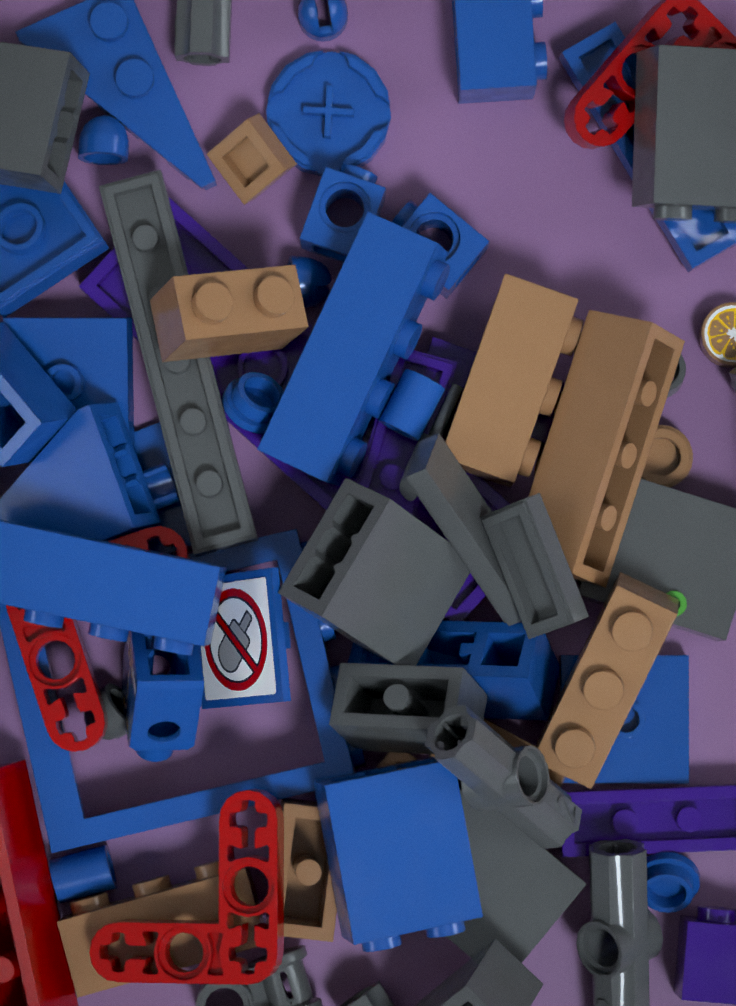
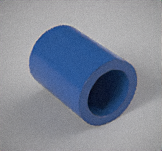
M405 369L378 421L398 434L418 442L445 388L420 373Z
M107 845L49 860L53 887L60 903L117 889L116 873Z

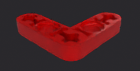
M662 0L647 12L570 101L564 116L566 133L580 147L596 149L614 144L634 124L635 89L628 86L623 79V63L629 55H637V52L655 46L651 42L660 40L671 28L672 22L666 15L673 16L682 12L687 18L682 28L688 36L682 35L673 38L665 45L736 49V37L698 0ZM604 83H606L609 89L604 88ZM612 95L629 104L628 109L624 102L614 104L604 114L602 122L607 127L606 131L600 129L589 132L585 127L590 120L589 114L585 111L586 107L593 109L602 106Z
M162 526L149 527L108 541L151 550L149 542L159 538L166 547L175 545L179 557L190 559L189 548L183 537L172 529ZM6 605L47 732L52 741L60 748L72 752L88 750L97 745L106 734L108 726L107 711L77 621L64 617L62 628L23 621L25 609ZM52 641L65 642L74 653V667L62 679L49 678L39 667L38 658L40 651ZM83 678L86 692L73 693L80 712L92 711L95 723L86 727L87 738L79 741L74 732L63 733L60 727V721L69 717L65 698L60 697L51 703L48 690L68 688Z
M250 789L236 792L227 798L221 808L219 816V921L125 919L109 923L98 930L91 940L89 954L91 964L96 972L106 980L122 983L231 985L259 983L274 974L282 963L284 953V816L282 807L276 797L265 790ZM249 800L255 801L256 812L267 814V825L256 828L255 849L268 846L269 858L259 855H250L238 859L234 857V847L240 849L248 847V828L244 825H237L236 814L247 810ZM249 866L262 871L268 879V894L261 903L256 905L247 904L240 900L234 887L235 877L239 871ZM268 913L269 925L266 923L254 925L255 945L260 948H266L267 958L257 962L254 971L248 970L247 959L236 957L235 952L236 947L247 943L248 922L236 926L234 924V914L252 917ZM151 932L158 933L154 956L131 958L125 962L124 968H121L119 957L108 955V944L119 941L120 933L125 934V942L130 946L150 945L154 943ZM179 933L192 934L202 944L203 959L194 970L181 969L171 959L170 945L174 937ZM153 958H155V964L158 970H151L150 968L153 962Z

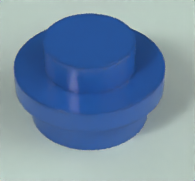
M249 372L229 383L223 393L222 404L226 414L237 426L253 433L265 434L284 391L278 382L270 376L259 372Z
M660 852L648 856V906L664 913L677 912L686 908L700 887V873L697 866L689 858L678 853Z

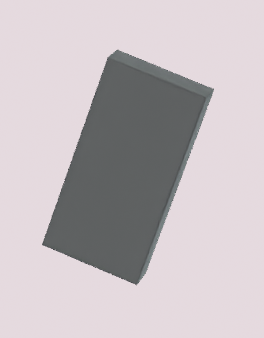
M540 493L480 517L528 639L589 617Z

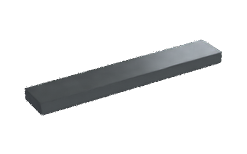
M161 169L100 185L101 197L193 553L198 557L258 541L211 357L162 362L150 299L173 276L189 275Z

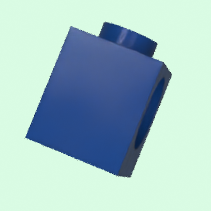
M342 164L340 171L325 166L300 236L301 249L344 263L367 212L380 216L385 202L386 187L376 184L378 177L370 171L349 164ZM339 199H352L362 207L363 216L355 225L340 227L332 223L328 218L327 211L329 207Z
M431 193L428 194L419 206L410 200L392 220L393 223L417 234L429 228H437L449 236L452 247L448 251L444 263L450 265V271L440 293L446 299H448L487 252L489 240Z

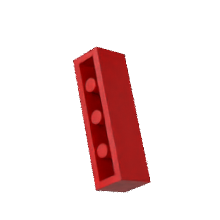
M26 760L1 764L0 1006H78L73 980L57 921L60 918Z

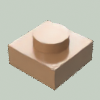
M260 113L246 119L206 154L244 205L256 199L297 165Z

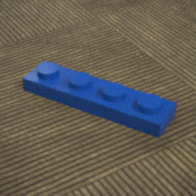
M616 21L561 52L559 60L578 92L625 39ZM635 54L629 55L622 67L623 79L633 89H636L637 56ZM604 83V88L609 89L606 83ZM614 95L604 105L589 109L599 127L605 131L607 127L602 122L604 114L612 105L624 102ZM624 102L628 109L629 104L627 102ZM634 124L622 138L611 144L631 180L633 178ZM692 210V220L689 221L656 220L688 273L736 245V224L714 222V211Z

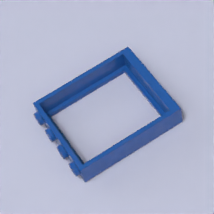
M296 528L258 537V541L198 557L194 553H190L189 556L190 559L227 566L226 572L278 560L282 582L284 583L308 541H300L299 532ZM287 599L324 762L85 818L71 753L56 745L47 732L6 605L0 604V629L51 853L220 814L227 798L236 792L260 789L269 792L279 800L315 791L313 781L355 773L354 767L365 765L362 749L353 748L329 725L340 665L330 667L324 642L336 639L334 629ZM45 645L40 651L38 658L39 667L46 676L53 678ZM49 689L48 695L51 703L58 699L56 689ZM62 720L60 721V727L63 733H66ZM249 800L248 807L254 806L255 801Z

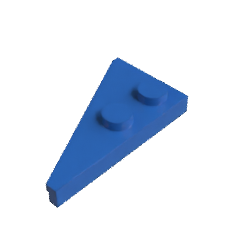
M85 0L15 31L21 45L71 52L90 73L85 95L95 102L109 117L117 119L130 134L142 140L162 156L171 167L187 180H191L201 189L204 188L205 190L217 186L134 0Z

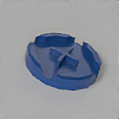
M323 50L309 52L287 64L271 85L266 108L268 125L297 163L295 167L302 172L321 177L325 166L340 171L342 164L361 168L371 162L386 141L391 121L388 90L376 70L356 55L341 51L340 53L332 51L323 53Z

